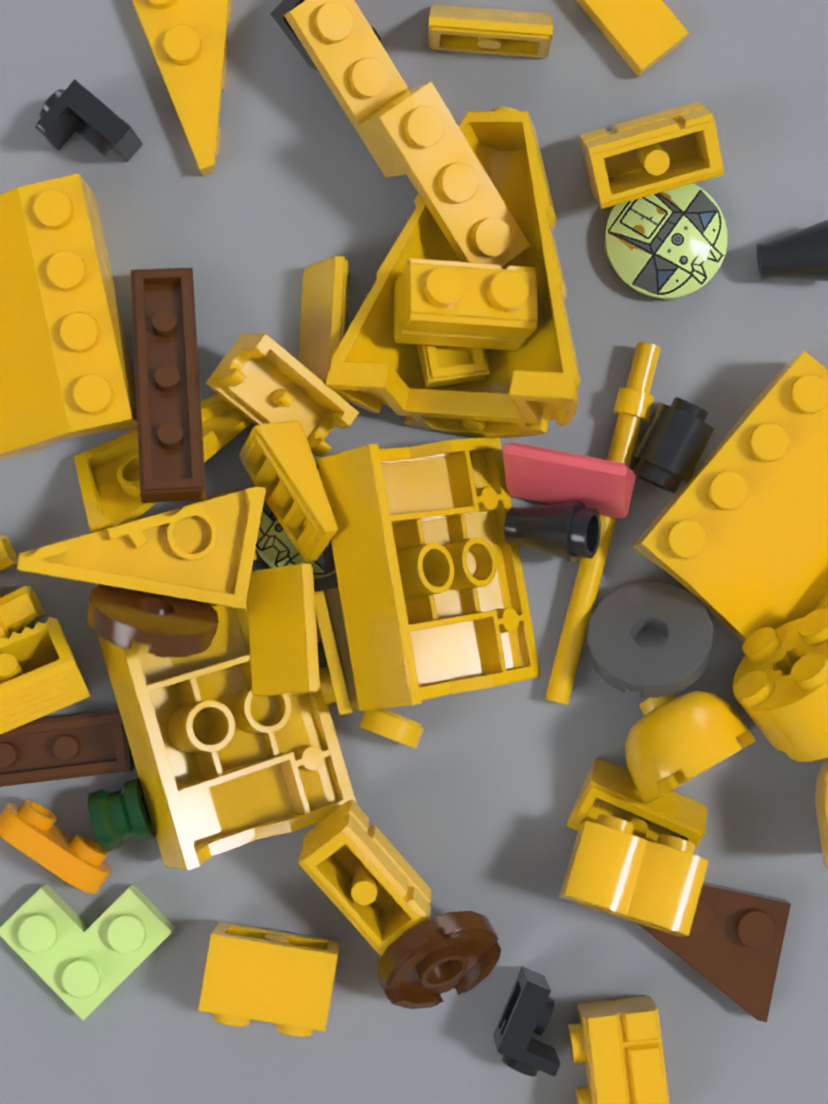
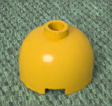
M696 690L678 697L675 693L659 698L650 697L638 705L644 716L629 730L624 746L626 766L633 783L647 805L751 745L756 740L732 705L714 693Z

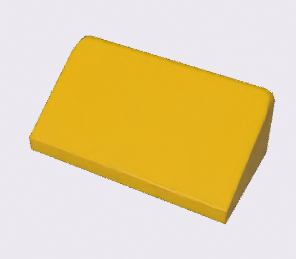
M432 5L428 24V48L439 51L545 59V57H548L553 37L554 25L552 15L542 12Z
M333 256L308 265L303 272L298 361L325 384L328 371L331 368V358L347 332L350 269L345 256Z
M311 563L251 572L247 593V611L253 694L261 697L297 695L318 691L320 680L314 579Z
M596 758L566 823V827L578 831L580 824L584 821L596 823L598 814H605L634 824L633 835L647 841L656 843L659 834H666L692 842L697 847L706 833L707 808L702 803L673 790L646 805L628 770L601 758Z

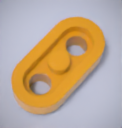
M25 799L22 805L12 802L6 804L0 813L1 838L75 888L91 894L98 893L112 872L110 865L105 861L108 852H104L99 843L83 834H76L74 838L54 825L57 818L50 810L33 800Z

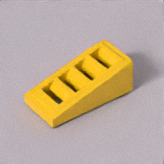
M299 420L256 425L253 427L239 453L241 462L255 486L266 488L264 500L305 562L317 561L337 532L338 527L303 426Z

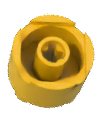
M817 609L805 617L790 621L776 629L763 627L750 634L742 645V651L745 656L737 667L733 678V694L736 700L777 751L785 752L789 759L798 762H810L828 757V609Z

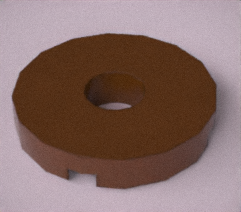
M102 584L97 585L91 590L86 619L98 636L115 646L131 649L132 640L150 644L148 653L163 658L188 657L206 651L211 646L219 623L217 611L209 603Z
M473 911L449 912L427 919L405 931L387 947L378 961L377 978L387 998L393 1005L408 1009L437 1006L439 1003L444 1002L440 994L448 992L453 988L456 989L458 995L463 992L466 993L490 974L500 958L501 947L497 941L499 940L498 935L487 916Z

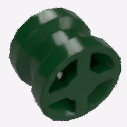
M139 778L125 782L121 790L112 793L105 789L89 793L88 810L97 841L104 852L107 853L119 849L123 841L131 838H136L143 842L156 837Z

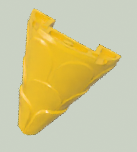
M496 107L491 111H468L459 128L530 244V247L501 268L505 270L508 266L535 268L538 314L536 330L529 338H525V342L517 351L485 349L490 373L485 380L425 389L417 345L395 343V281L400 273L403 272V268L409 258L461 261L418 194L413 201L416 209L376 273L377 280L331 358V368L327 374L326 385L343 399L371 413H380L382 405L388 406L396 415L405 416L403 424L463 436L513 438L547 433L549 421L556 419V424L565 426L575 417L580 374L565 306L567 292L552 232L555 229L556 216L536 129L528 111H519L510 107Z

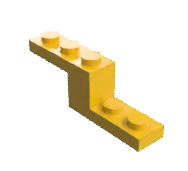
M305 0L284 15L386 178L407 175L461 262L495 264L502 267L530 247L529 242L433 83L429 81L411 88L407 87L355 0Z

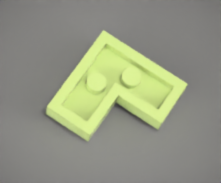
M46 883L0 927V936L84 1021L176 927L134 884L89 927Z

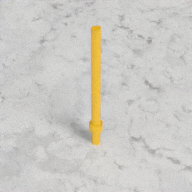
M637 342L626 387L619 388L613 413L618 415L607 460L624 463L629 468L642 421H649L655 398L649 393L661 351L659 346ZM600 515L601 534L597 552L591 559L581 558L544 699L561 704H569L588 631L589 618L594 608L617 519L615 517Z

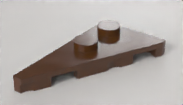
M703 882L689 936L679 937L638 924L755 1019L767 1022L791 903L782 898Z

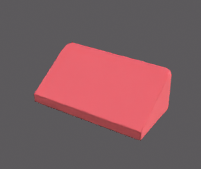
M504 443L502 454L506 486L511 496L550 505L582 501L586 508L597 509L600 515L620 519L627 516L636 475L626 464L520 443Z

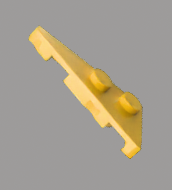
M132 0L203 177L214 173L216 156L219 153L221 129L219 127L221 97L225 89L228 55L227 29L228 23L231 20L232 0Z
M219 394L201 401L204 463L252 423L250 419ZM138 429L74 456L88 525L92 533L135 521L157 503L141 502Z
M255 486L19 553L16 570L245 609L266 488Z

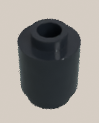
M678 397L674 398L671 406L658 403L632 455L637 459L632 469L633 473L648 483L676 494L682 481L689 482L714 431V428L704 422L708 412Z

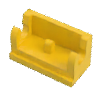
M266 333L241 334L205 383L256 425L299 420L303 426L313 456H322L329 452L331 446L324 441L326 436L335 427L340 429L349 427L359 414L355 408Z

